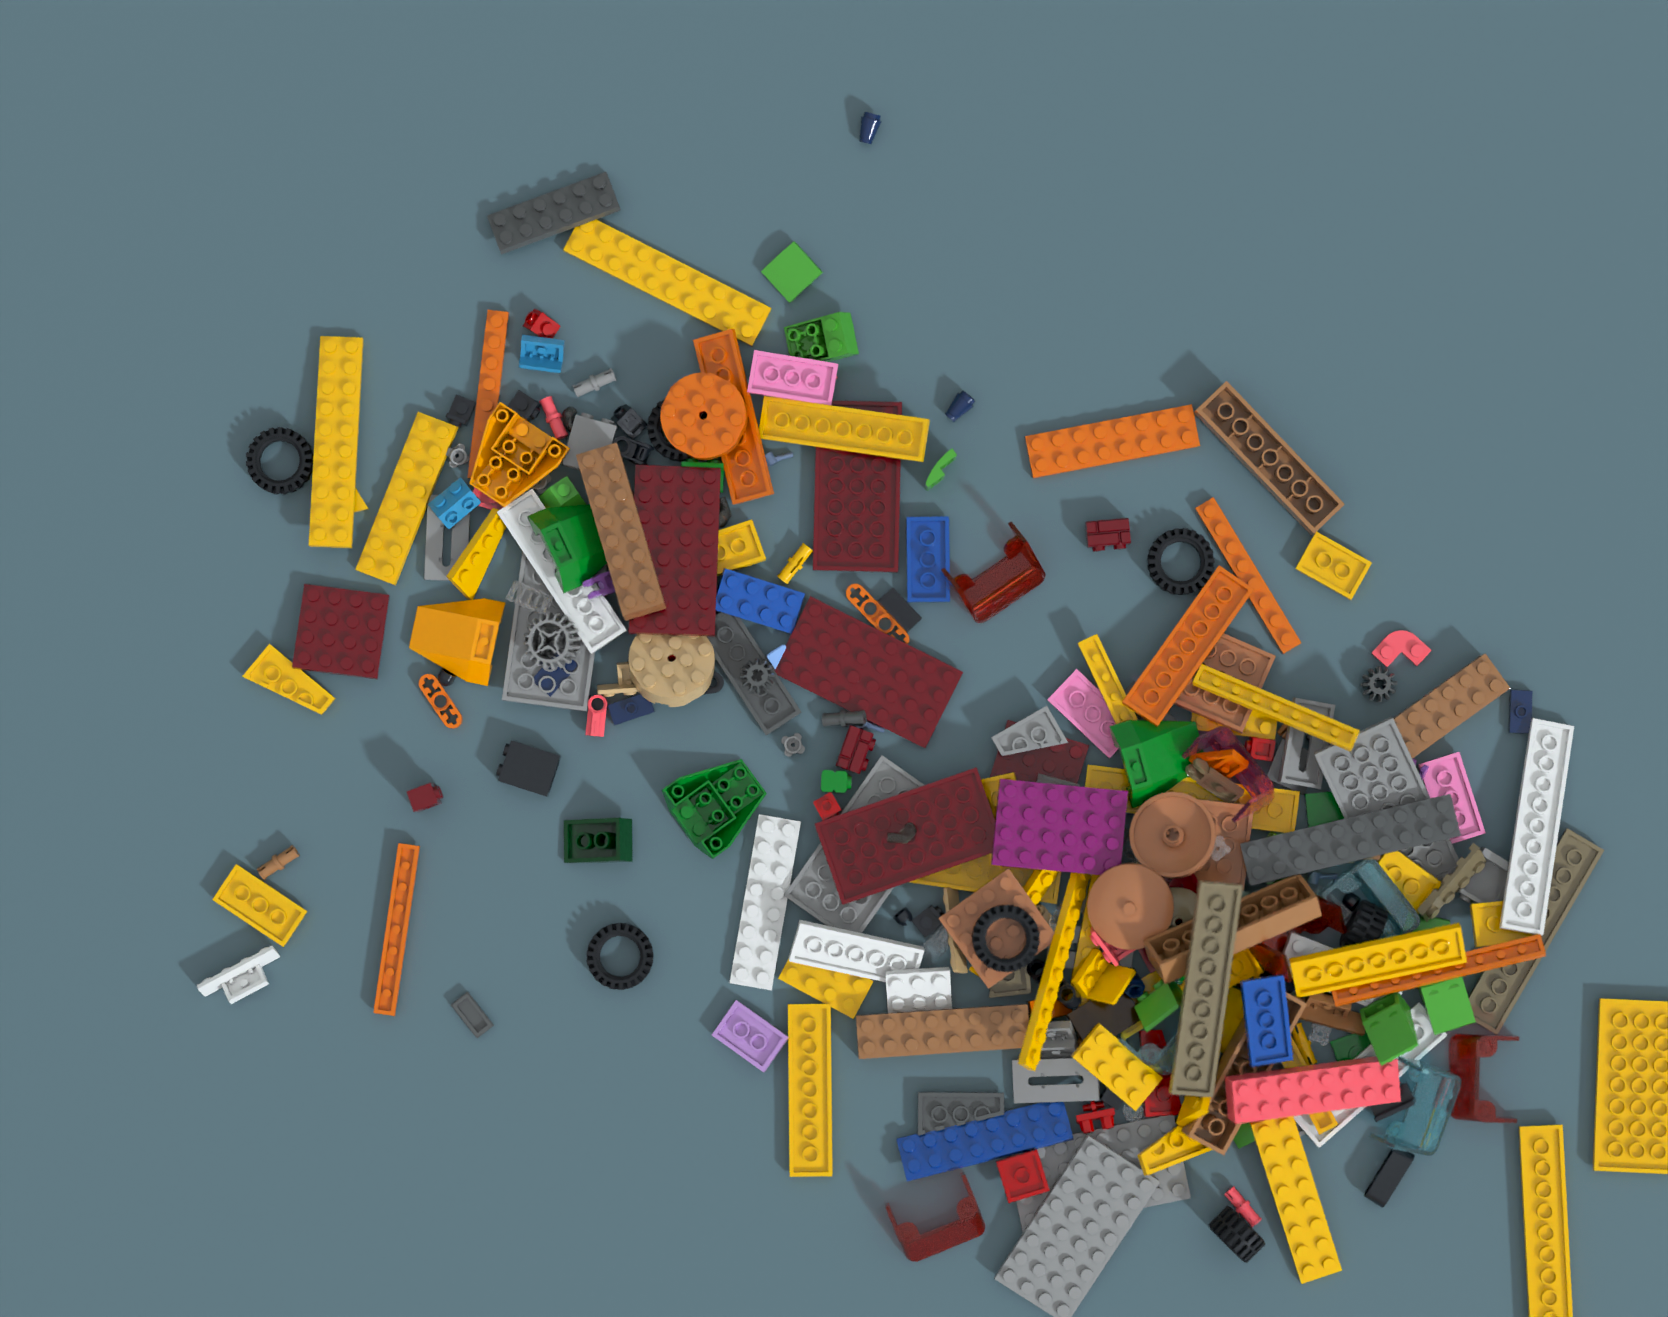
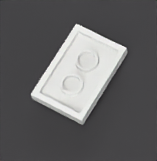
M950 967L885 971L888 1013L952 1009Z

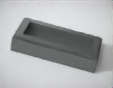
M466 992L451 1004L476 1038H479L494 1026L469 992Z

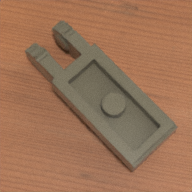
M1196 758L1193 764H1189L1185 768V773L1195 780L1197 784L1224 802L1234 803L1244 793L1243 788L1212 767H1209L1205 760Z

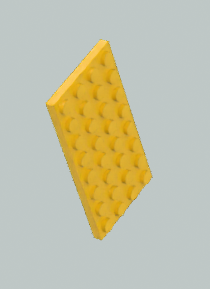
M1599 998L1593 1145L1594 1171L1668 1174V1001Z

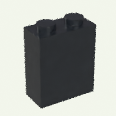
M512 740L510 744L506 743L503 751V756L506 757L504 763L499 764L496 776L499 777L498 781L548 797L561 756Z

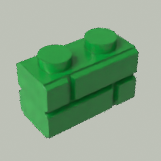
M823 770L821 790L828 793L833 791L835 793H845L847 789H851L852 776H848L846 771H836L834 773L833 770Z

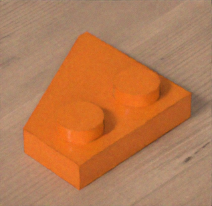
M1234 749L1193 753L1189 758L1192 764L1196 758L1205 760L1209 767H1212L1228 779L1246 769L1249 761Z

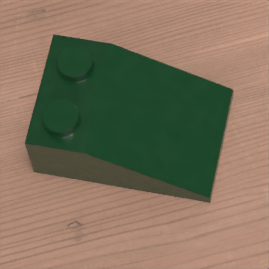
M632 819L564 820V863L633 862Z

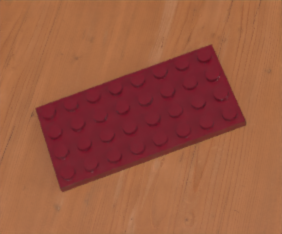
M832 400V406L902 415V402ZM816 447L813 571L898 572L901 459Z
M635 465L634 500L666 609L630 619L629 634L715 637L721 468Z
M811 596L786 644V649L776 669H774L778 676L851 712L865 710L867 720L923 748H926L963 674L962 671Z
M976 767L815 823V827L841 903L844 905L991 854L995 818Z

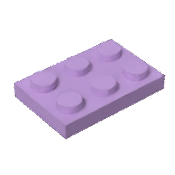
M738 1000L733 1003L712 1034L713 1037L764 1073L789 1038Z

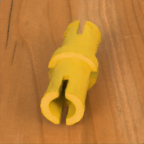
M802 543L793 557L788 558L789 562L777 577L788 585L796 572L803 568V563L813 550Z
M1297 1023L1296 1026L1299 1033H1297L1294 1027L1291 1034L1306 1064L1310 1065L1307 1058L1309 1057L1313 1065L1317 1063V1060L1310 1047L1312 1043L1310 1039H1307L1302 1023Z

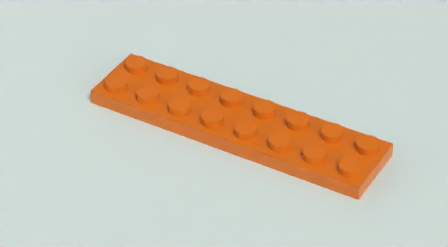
M735 329L694 339L693 342L700 371L712 373L731 382L742 395L747 408V427L738 445L728 454L721 456L732 504L736 505L773 495V486L751 395L747 392L748 383Z
M1192 404L1025 436L1033 479L1200 447Z
M1219 565L1126 695L1122 704L1158 727L1250 597L1254 588Z

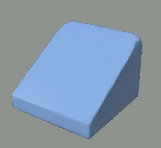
M783 644L765 656L769 663L773 665V669H776L786 649V646Z

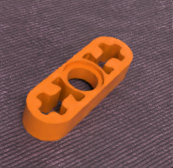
M423 675L419 680L421 691L444 725L451 729L458 728L463 721L460 711L434 675ZM426 678L434 680L432 686L435 690L438 687L441 689V691L434 693L431 698L429 694L433 692L430 688H424L423 686L425 685L424 680ZM439 695H443L447 699L446 705L441 708L435 705V698ZM450 705L453 707V709L449 710L450 713L458 715L455 725L447 722L449 716L446 712L443 716L441 714V711L447 710Z

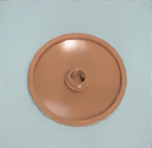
M1180 792L1161 793L1144 802L1135 813L1130 826V844L1140 864L1150 867L1164 878H1181L1198 871L1211 857L1216 843L1215 823L1208 809L1196 798Z
M1137 863L1119 864L1102 873L1093 884L1087 902L1088 917L1095 932L1108 944L1126 950L1145 948L1144 940L1168 930L1174 914V899L1169 885L1155 870Z

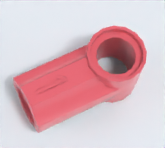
M601 694L593 695L588 701L585 735L604 737L608 702L606 697H603ZM600 698L603 700L604 706L601 710L593 708V699Z

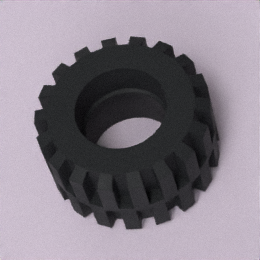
M1365 899L1359 902L1341 934L1340 947L1379 940L1388 919V911Z
M1226 1206L1209 1223L1210 1229L1243 1262L1248 1263L1265 1245L1263 1238L1231 1207Z

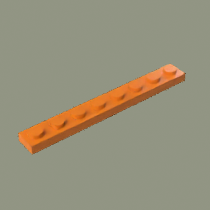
M487 310L468 479H471L488 418L499 404L509 312Z
M1214 497L1196 507V512L1234 575L1254 588L1249 600L1281 653L1284 654L1301 644L1300 639Z
M398 843L373 1011L376 1014L396 1015L420 846Z

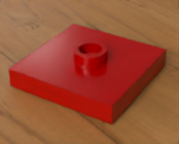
M1037 1149L996 1161L1008 1203L1050 1191Z

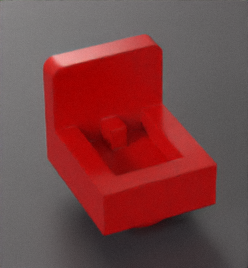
M534 309L526 316L525 323L523 324V327L532 331L538 337L552 339L561 327L537 309Z
M1249 737V741L1246 740L1244 745V753H1247L1246 758L1273 761L1276 740Z
M831 792L813 802L822 820L838 816V812L842 811Z

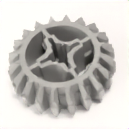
M547 612L546 616L540 614L539 620L536 618L532 619L533 625H527L530 633H524L528 641H524L523 645H529L525 652L526 654L532 653L529 660H536V666L543 664V669L551 667L552 670H557L558 666L564 668L565 663H572L570 656H577L573 650L580 649V646L576 645L575 641H580L581 638L575 637V633H578L579 630L578 628L572 629L574 626L573 621L567 623L568 616L561 618L560 613H555L553 616L552 612ZM553 623L561 629L552 632L550 629H546L545 626ZM538 635H540L541 640H542V641H541V644H540L539 646H538ZM566 636V646L564 647L562 640ZM550 637H554L555 641H552L555 642L554 645H549ZM551 649L554 653H557L559 656L557 658L551 659L546 657L543 653Z

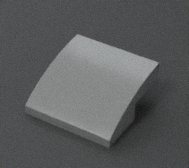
M1071 1021L1049 1022L1040 1059L1072 1058L1071 1055L1078 1048V1042Z

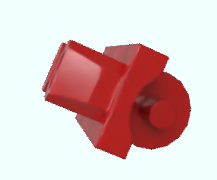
M1090 1101V1104L1082 1105L1083 1112L1090 1110L1092 1112L1076 1115L1075 1117L1076 1123L1080 1125L1083 1134L1094 1132L1092 1121L1099 1119L1102 1130L1114 1128V1108L1096 1110L1104 1108L1103 1101L1097 1103Z

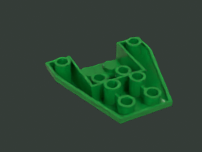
M590 504L545 508L527 516L535 535H541L557 569L554 575L563 594L583 586L582 582L590 579L607 564Z
M1127 720L1109 726L1114 746L1119 748L1129 786L1126 787V790L1128 791L1131 808L1141 806L1151 797L1167 792L1188 776L1185 773V768L1192 764L1189 761L1190 755L1204 752L1195 721H1161L1157 727L1147 720Z
M742 759L679 777L662 789L669 812L694 846L711 859H714L731 846L767 794Z

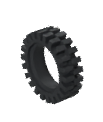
M664 400L659 401L657 406L652 409V413L648 418L647 430L652 445L657 452L670 460H678L680 462L686 459H693V457L677 450L664 440L661 433L660 419L661 406ZM702 414L701 419H706L707 414Z
M278 427L262 431L261 435L256 436L253 439L254 442L250 443L248 447L250 448L249 452L246 453V466L252 480L259 487L273 494L293 493L296 489L303 487V484L310 479L309 475L313 472L314 455L309 443L299 433L289 428ZM274 442L290 443L298 451V469L288 479L273 480L266 476L262 470V453L265 448Z
M1176 528L1165 532L1150 547L1147 557V568L1150 572V577L1153 578L1154 583L1161 587L1163 591L1173 595H1184L1197 591L1210 579L1214 569L1215 558H1213L1214 553L1213 549L1209 546L1210 543L1201 534L1199 535L1196 531H1191L1187 528ZM1184 542L1192 545L1197 550L1200 556V568L1192 579L1176 581L1169 578L1163 571L1161 557L1163 551L1170 544Z
M998 905L990 908L978 918L973 929L972 941L978 958L986 966L999 972H1012L1024 968L1034 959L1040 945V933L1036 922L1025 910L1013 905ZM1002 918L1016 920L1022 925L1026 933V943L1023 950L1017 956L1009 959L996 957L990 952L986 944L988 928L993 922Z
M626 923L611 924L600 929L589 942L586 954L587 965L589 966L590 973L601 985L610 989H629L638 985L649 974L653 964V947L647 935L637 927ZM616 936H624L631 939L640 951V961L637 968L626 976L611 975L604 969L600 960L603 945L607 940Z

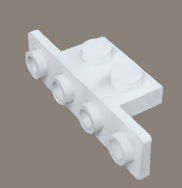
M273 946L265 947L257 954L242 959L240 963L223 969L221 973L204 979L202 983L197 985V988L205 997L223 988L228 1001L233 1004L269 984L262 967L278 959L280 955Z

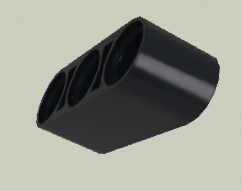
M1035 959L1027 965V973L1040 985L1045 963ZM1039 968H1043L1039 975H1035ZM1062 979L1057 992V1000L1066 1008L1075 1009L1081 1003V995L1072 985ZM1073 993V997L1070 1000H1066L1067 995Z
M1396 1143L1366 1189L1364 1197L1383 1208L1405 1175L1415 1155Z

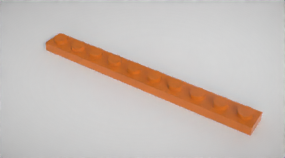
M1537 934L1465 952L1466 963L1331 991L1335 1007L1545 957L1546 952L1541 935Z

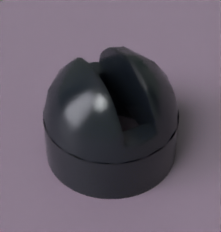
M441 668L438 674V681L442 686H450L457 676Z
M1348 893L1342 900L1343 906L1352 912L1361 898L1356 894Z
M905 907L893 918L899 925L907 926L905 921L908 919L911 922L912 914Z

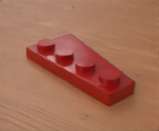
M1161 1029L1149 1030L1148 1032L1141 1030L1139 1031L1140 1056L1147 1065L1163 1078L1143 1102L1144 1117L1179 1115L1182 1107L1179 1095L1169 1092L1172 1064Z

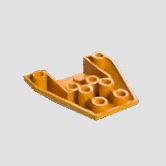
M499 402L488 418L469 484L503 507H506L556 469L570 448Z
M483 598L418 606L409 648L466 682L488 686L493 666L491 663L499 625L502 623L506 603Z

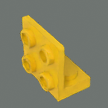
M1093 948L1071 982L1083 998L1115 1005L1136 972L1134 969L1119 965L1115 967L1114 964L1106 961L1100 950Z

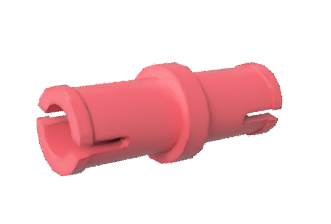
M552 396L541 399L539 403L547 417L545 419L546 423L550 424L555 439L560 440L567 437L569 434L561 420L562 415L558 413Z
M1235 1186L1223 1194L1236 1208L1235 1211L1240 1213L1251 1227H1254L1262 1220L1249 1205V1200H1245Z

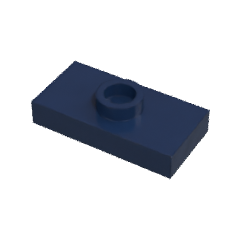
M1510 690L1509 733L1529 734L1532 719L1533 691Z
M641 694L608 705L614 725L655 712L653 704Z

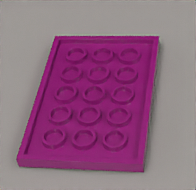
M999 779L991 865L1101 875L1109 868L1121 864L1128 791Z

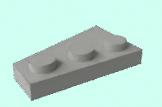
M1048 706L1043 707L991 737L1001 756L1068 743Z

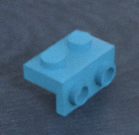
M522 335L519 368L560 373L564 359L565 340Z
M460 477L441 494L436 496L428 505L442 523L450 529L477 507L481 501Z

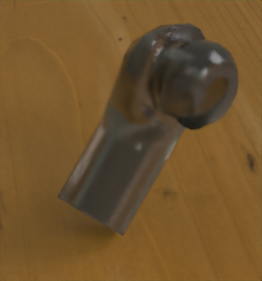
M571 406L562 413L564 427L570 433L575 415L577 414V410Z
M726 496L720 498L719 528L724 527L731 517Z
M909 822L899 833L888 832L887 842L907 844L917 833L916 825Z

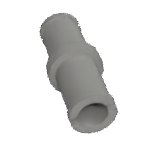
M612 368L598 375L594 376L592 374L589 376V379L572 386L577 397H580L593 390L598 391L600 387L617 381Z

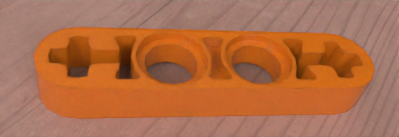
M851 584L847 588L846 597L876 629L887 634L896 625L899 629L895 632L898 635L904 634L905 643H909L907 632L861 585ZM852 588L855 590L859 588L861 590L859 594L862 598L865 595L869 597V599L861 604V607L857 605L860 602L857 597L853 599L850 597L852 594L850 590ZM870 602L874 603L877 608L876 612L872 615H868L864 611V606ZM882 618L890 619L891 627L888 630H882L879 627V621Z

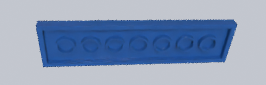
M1041 1102L1005 1111L1004 1115L980 1121L974 1120L966 1122L964 1125H954L943 1130H935L919 1136L914 1134L896 1140L906 1180L911 1181L1074 1139L1064 1102Z

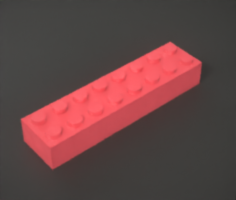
M1377 1056L1225 1076L1228 1119L1235 1124L1401 1102L1398 1059L1396 1058L1382 1066Z

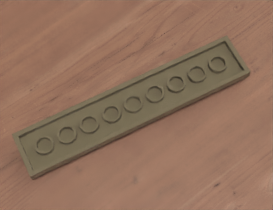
M1568 828L1565 829L1556 846L1544 934L1541 936L1545 952L1604 852V849ZM1542 957L1482 972L1468 996L1477 1024L1498 1035Z
M1198 881L1169 1089L1171 1094L1213 1097L1243 888L1241 884Z

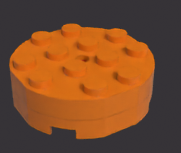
M700 372L683 377L670 388L661 406L660 419L665 436L677 450L698 460H712L728 454L738 445L747 427L748 413L742 395L731 382L712 373ZM706 413L707 418L701 419L702 414Z

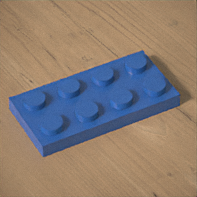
M949 516L906 517L907 602H950Z
M723 568L716 592V611L792 634L805 593Z
M1278 974L1241 980L1249 1065L1255 1067L1293 1060L1284 975Z

